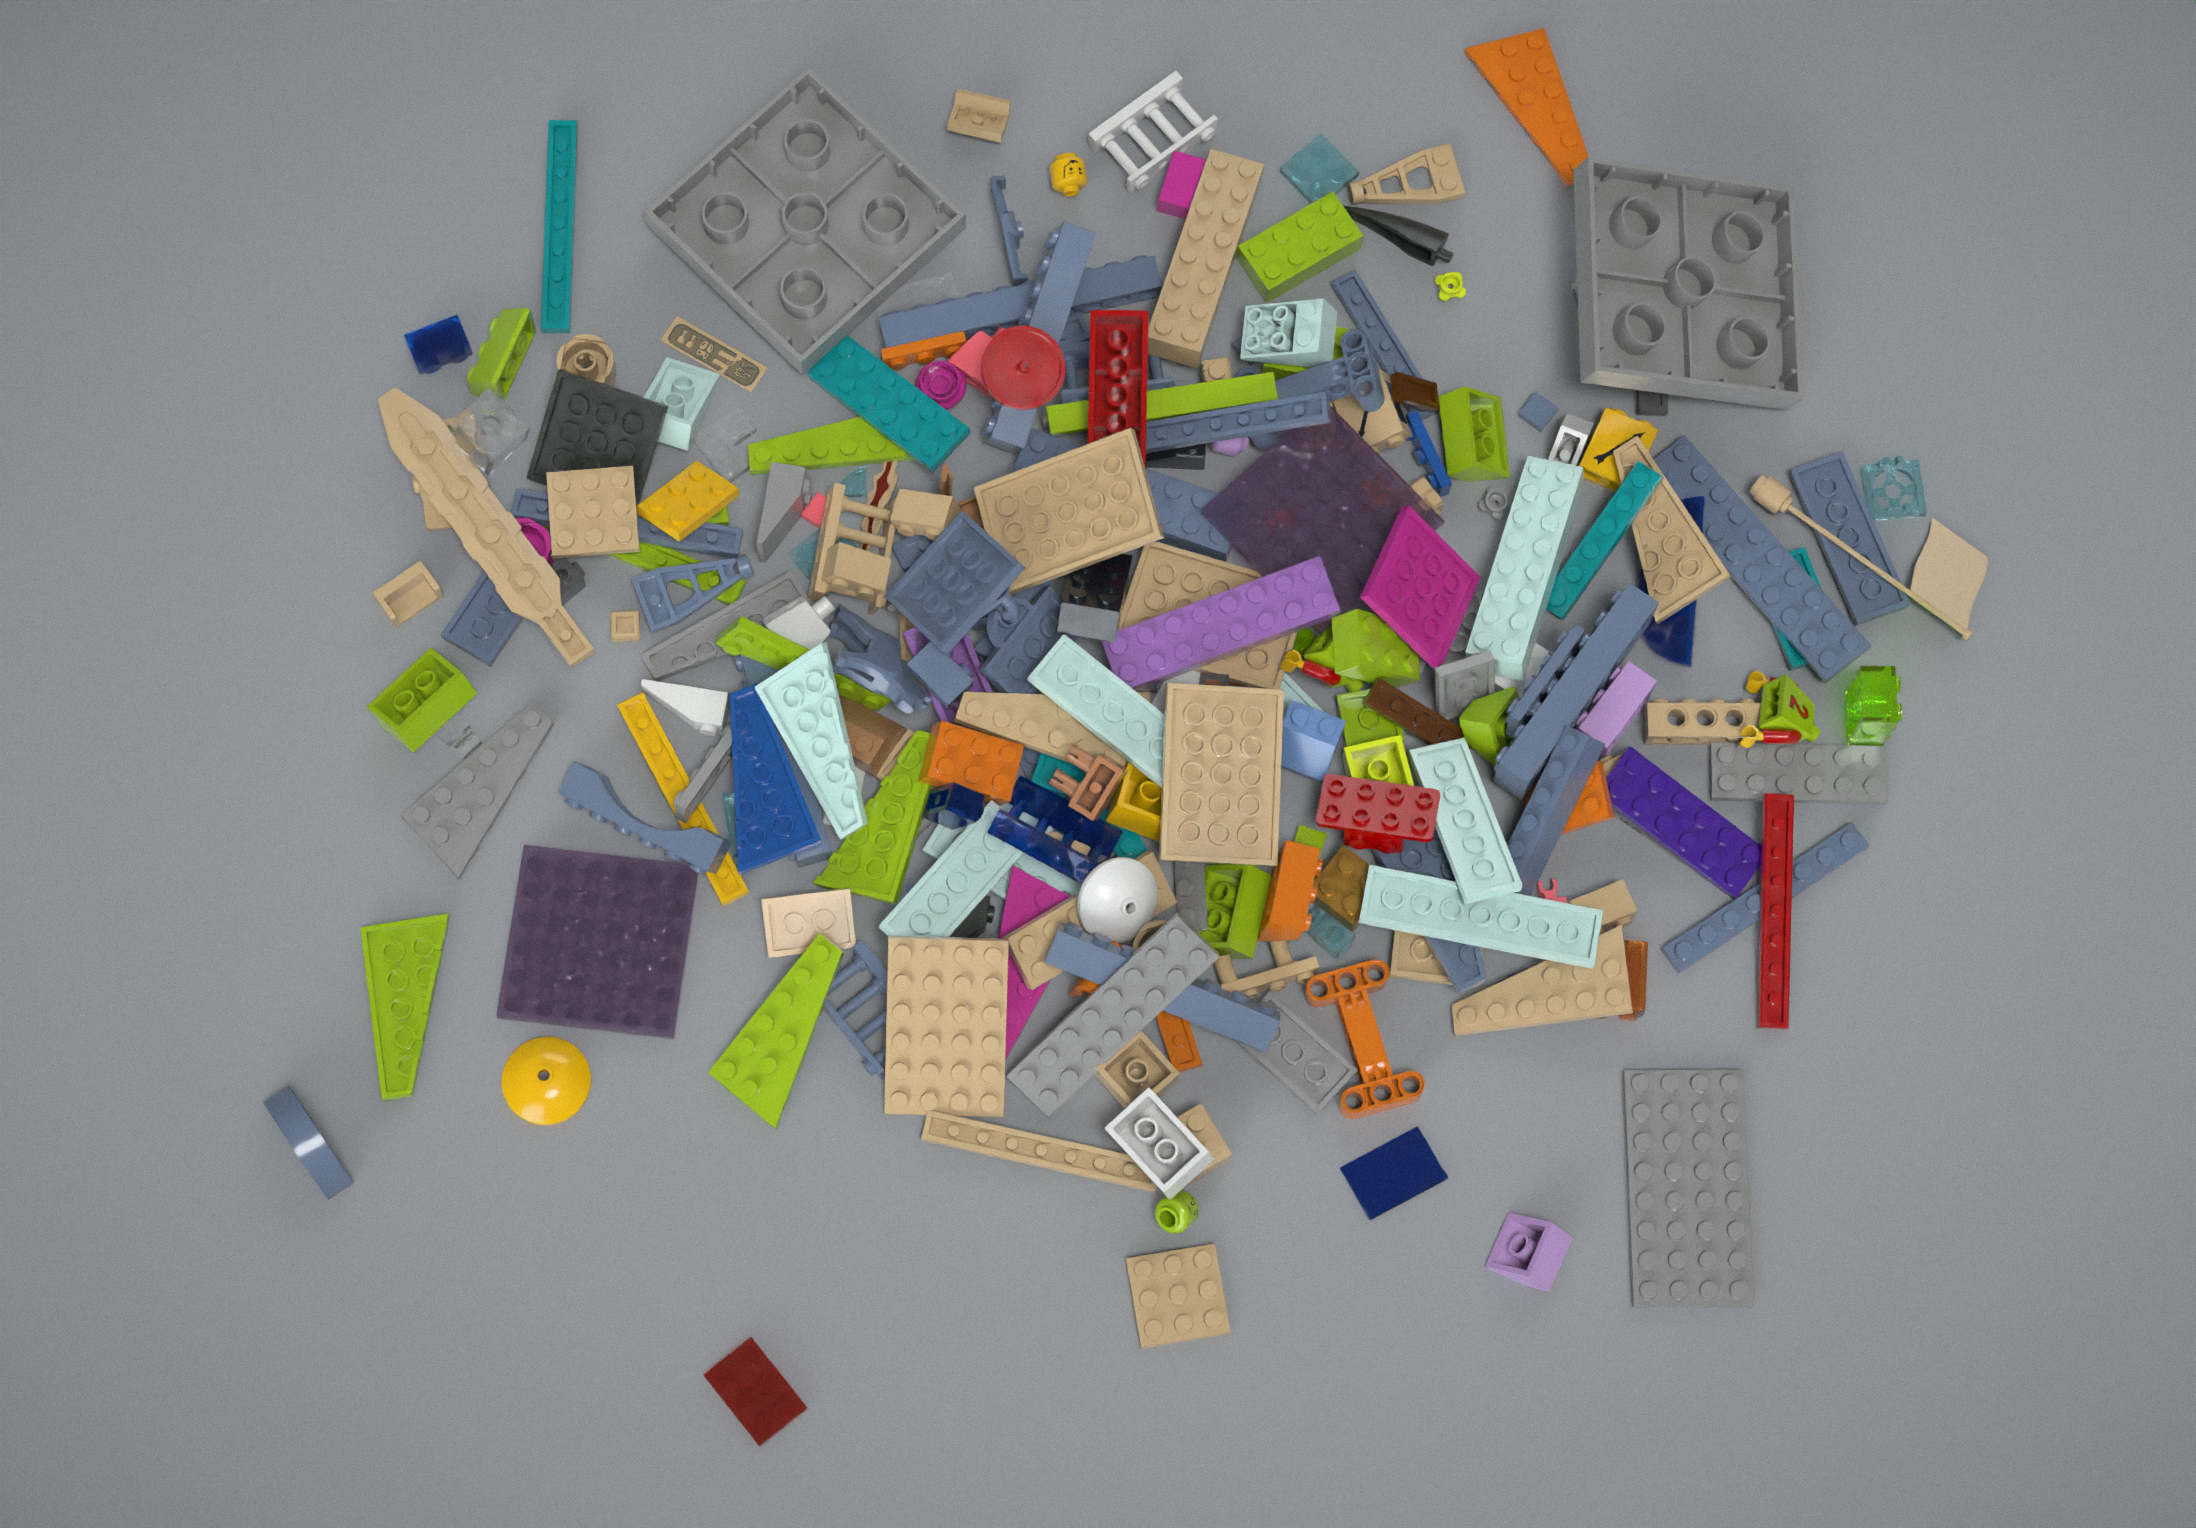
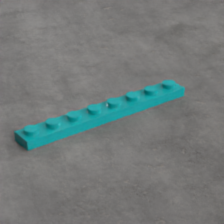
M549 120L541 311L542 333H570L577 120Z

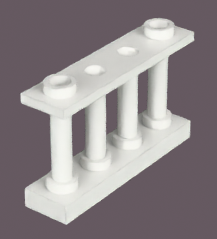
M1177 71L1171 73L1088 133V146L1093 152L1096 153L1101 148L1107 149L1130 175L1126 183V190L1129 194L1135 189L1141 190L1146 187L1153 176L1169 166L1174 151L1186 153L1200 142L1209 141L1216 134L1218 118L1213 115L1205 122L1181 95L1183 78ZM1167 101L1173 102L1195 129L1182 137L1159 111L1162 104ZM1144 117H1151L1173 145L1160 153L1137 126L1138 122ZM1122 133H1129L1151 158V161L1138 169L1115 142L1116 138Z

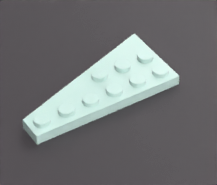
M823 642L755 686V689L841 840L861 829L868 822L827 642Z

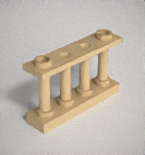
M834 483L827 490L807 598L818 601L829 591L870 601L868 614L874 615L881 607H884L887 600L884 596L888 593L887 591L873 599H864L858 597L857 592L833 589L831 584L823 582L821 579L827 549L835 545V540L839 539V537L880 547L878 555L890 558L895 526L890 518L896 499L887 506V509L849 500L844 495L846 485ZM846 510L884 520L882 536L843 526L839 522L840 513Z

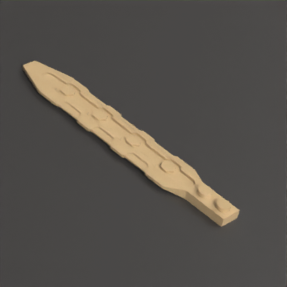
M396 387L379 397L377 400L391 449L407 471L413 473L430 496V502L438 513L447 519L461 538L463 547L472 559L478 561L495 584V590L511 612L539 624L571 669L594 654L595 649L562 606L560 578L546 559L540 556L531 545L512 513L505 510L488 487L489 483L480 470L474 468L456 444V438L439 415Z

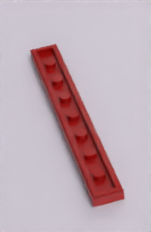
M1763 794L1757 1028L1789 1029L1794 795Z

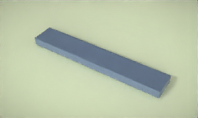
M1356 269L1332 281L1331 288L1355 327L1363 331L1371 343L1376 361L1381 369L1389 375L1400 372L1423 379ZM1404 405L1408 413L1417 410L1422 421L1439 412V410L1429 412Z

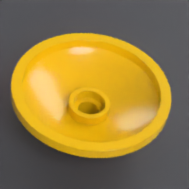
M539 1037L520 1045L506 1061L501 1079L502 1092L511 1110L523 1120L537 1125H554L573 1117L588 1099L592 1083L590 1067L582 1052L570 1042L556 1037ZM542 1072L550 1074L546 1081L539 1079V1075Z

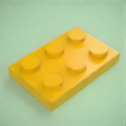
M696 460L638 504L637 514L680 542L739 496V488Z

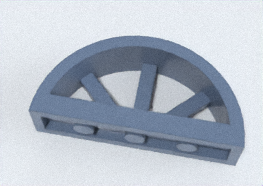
M289 1085L263 1101L283 1135L328 1200L354 1183Z

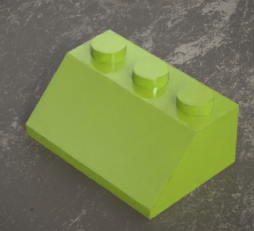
M527 308L502 309L499 317L493 319L490 325L489 332L491 334L489 339L481 344L476 367L472 366L467 375L466 381L468 382L471 394L500 405L504 404L537 332L531 310Z
M1467 386L1439 396V414L1442 422V440L1448 476L1464 482L1510 478L1501 397Z
M1206 865L1205 890L1208 930L1198 933L1219 953V956L1229 954L1231 959L1254 958L1272 875L1253 865Z

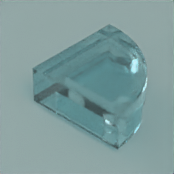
M867 467L853 470L852 473L841 481L840 484L846 485L845 496L867 497Z

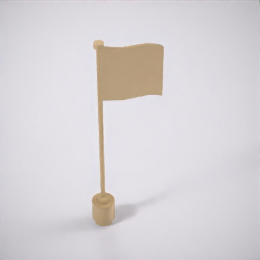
M1762 474L1755 482L1749 493L1754 496L1753 499L1769 511L1776 515L1779 511L1784 514L1788 509L1960 632L1964 640L1967 641L1972 635L1973 631L1968 628L1971 609L1986 575L1988 557L1931 517L1928 538L1914 566L1910 589H1908L1791 504L1794 499L1790 496L1793 492L1776 479Z

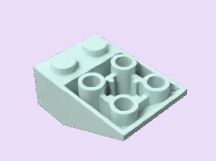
M1324 298L1246 306L1240 359L1302 367L1318 366L1333 360L1337 311Z

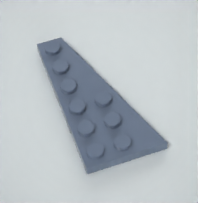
M1436 827L1431 842L1404 839L1402 854H1386L1372 849L1379 863L1384 868L1456 881ZM1424 936L1459 995L1485 983L1486 973L1480 947Z

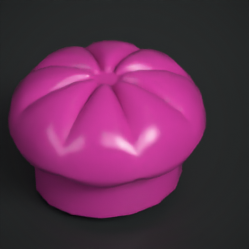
M935 361L926 365L919 372L915 387L947 410L956 406L963 399L967 383L964 373L947 361Z

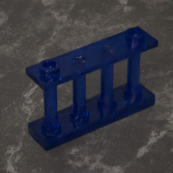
M1020 775L1014 785L1011 801L1008 802L1012 805L1011 810L1007 813L999 809L987 833L1083 884L1090 872L1101 864L1097 862L1101 854L1110 858L1124 831L1100 818L1095 821L1090 820L1068 806L1069 801ZM1023 812L1038 819L1035 827L1019 819ZM1049 826L1064 834L1061 841L1045 833ZM1075 840L1091 847L1087 855L1071 848Z

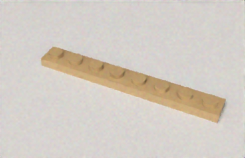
M932 1110L927 1111L921 1141L1155 1193V1183L1128 1154Z

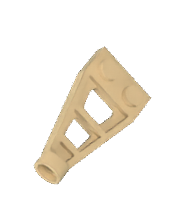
M1451 144L1423 149L1365 179L1347 183L1348 195L1352 205L1358 203L1440 204L1465 198L1466 194ZM1419 167L1426 168L1432 187L1429 189H1412L1409 187L1406 178L1407 174ZM1394 176L1398 177L1402 191L1398 193H1383L1380 182Z

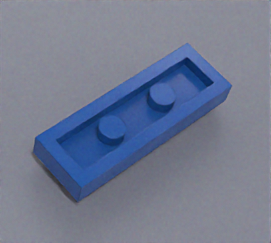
M1418 411L1409 412L1406 414V420L1412 436L1406 440H1411L1415 448V460L1419 466L1423 465L1427 473L1425 479L1432 486L1433 490L1440 497L1448 495L1452 485Z

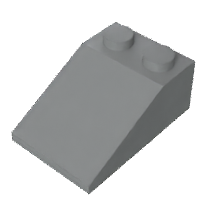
M771 462L756 542L760 562H767L801 518L805 504L810 505L813 488H810L811 478L807 477L806 467Z

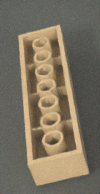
M1210 148L1149 325L1148 354L1198 369L1237 255L1238 245H1240L1262 182L1264 164Z

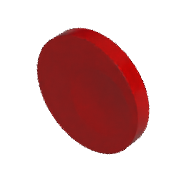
M1014 326L1000 332L987 345L981 360V375L987 391L997 402L1015 410H1032L1050 401L1061 388L1065 376V360L1061 348L1049 334L1032 326Z

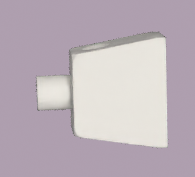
M801 596L766 616L762 621L769 630L811 650L822 643L830 634L831 630L823 619L832 613L835 607L825 596L812 607Z

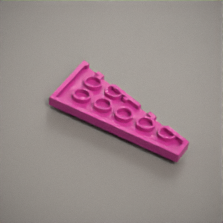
M1012 866L999 939H1003L1004 936L1068 899L1070 896ZM1009 949L1005 1061L1051 981L1050 979L1034 990L1028 989Z

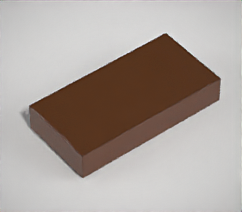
M1400 372L1390 375L1393 402L1429 412L1439 410L1436 382Z

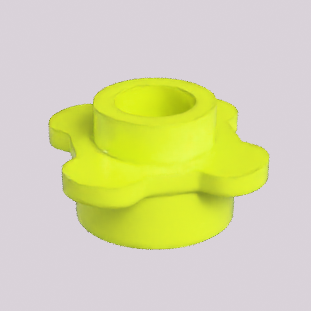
M1449 272L1436 277L1435 284L1439 286L1440 290L1438 297L1442 301H1448L1449 298L1453 297L1463 298L1465 296L1466 289L1462 287L1463 277L1459 272ZM1450 284L1453 285V288L1451 289L1448 288V285Z

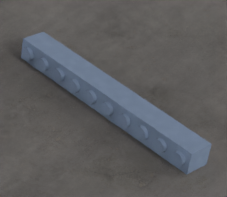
M1139 255L1132 258L1131 261L1122 263L1113 261L1105 264L1104 267L1095 269L1090 267L1084 268L1069 316L1080 312L1083 315L1091 313V310H1106L1159 298L1163 285L1155 255L1149 257ZM1028 280L1015 287L1001 286L988 293L974 292L961 299L947 298L934 305L920 304L907 311H889L879 317L884 347H893L964 331L967 341L978 331H983L990 336L994 335L999 327L1008 329L1018 326L1022 312H1025L1030 305V302L1026 301L1031 285H1034L1036 280Z

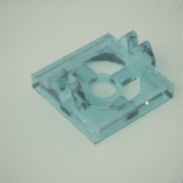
M1901 456L1890 460L1889 457H1885L1876 464L1861 466L1860 470L1866 505L1874 521L1926 516L1927 508L1918 460L1905 461ZM1895 471L1907 475L1913 482V485L1903 486L1900 482L1896 481ZM1885 472L1887 482L1883 488L1873 489L1875 479ZM1889 485H1895L1900 489L1901 496L1891 499L1886 495L1885 488ZM1915 494L1911 504L1905 503L1900 506V501L1904 495ZM1883 497L1891 506L1885 508L1875 498Z

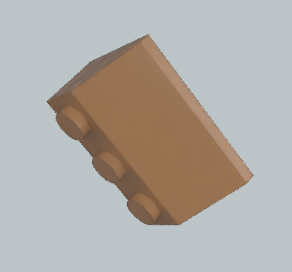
M839 695L854 765L856 768L877 777L878 772L901 739L906 728L851 699Z

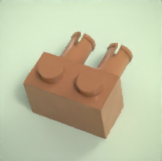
M1073 743L1068 750L1070 752L1066 753L1064 760L1085 771V778L1083 781L1078 782L1062 772L1061 769H1057L1053 775L1056 778H1051L1049 785L1071 797L1068 806L1090 820L1095 821L1100 818L1129 769L1105 754L1094 757Z

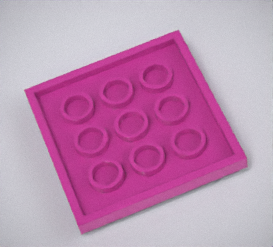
M1405 506L1399 511L1360 598L1435 669L1443 664L1481 577L1410 506Z

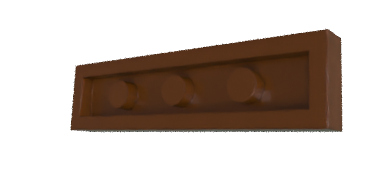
M1381 678L1375 680L1362 703L1428 745L1464 738L1462 728Z

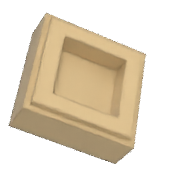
M639 610L610 612L611 642L641 641Z

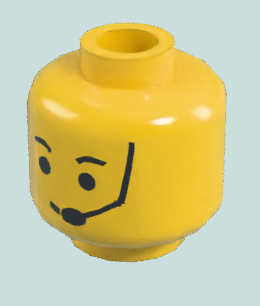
M1075 153L1057 155L1054 158L1055 161L1049 166L1052 187L1055 191L1063 193L1066 197L1076 196L1088 183L1085 162L1082 158L1077 157Z

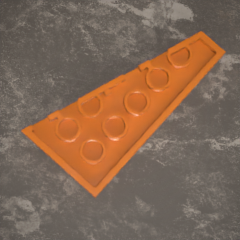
M1545 28L1465 48L1464 54L1469 60L1472 59L1478 67L1481 76L1489 81L1495 89L1498 98L1519 125L1523 126L1530 134V139L1547 156V161L1567 186L1574 185L1573 170L1589 155Z

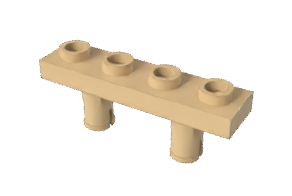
M1287 940L1270 942L1277 965L1276 968L1242 979L1237 978L1229 954L1219 956L1214 962L1221 988L1229 992H1233V990L1243 992L1249 996V1000L1256 998L1259 992L1268 989L1270 992L1283 990L1287 987L1286 984L1298 981V984L1307 983L1311 977L1318 975L1320 966L1316 956L1301 961H1294Z

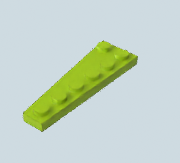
M860 417L748 444L751 475L769 474L771 462L806 467V470L915 460Z
M740 616L720 632L715 643L723 647V650L728 654H741L777 670L783 669L810 651L743 616ZM834 674L838 694L856 701L868 709L878 711L891 702V699L885 695L871 692L845 676Z

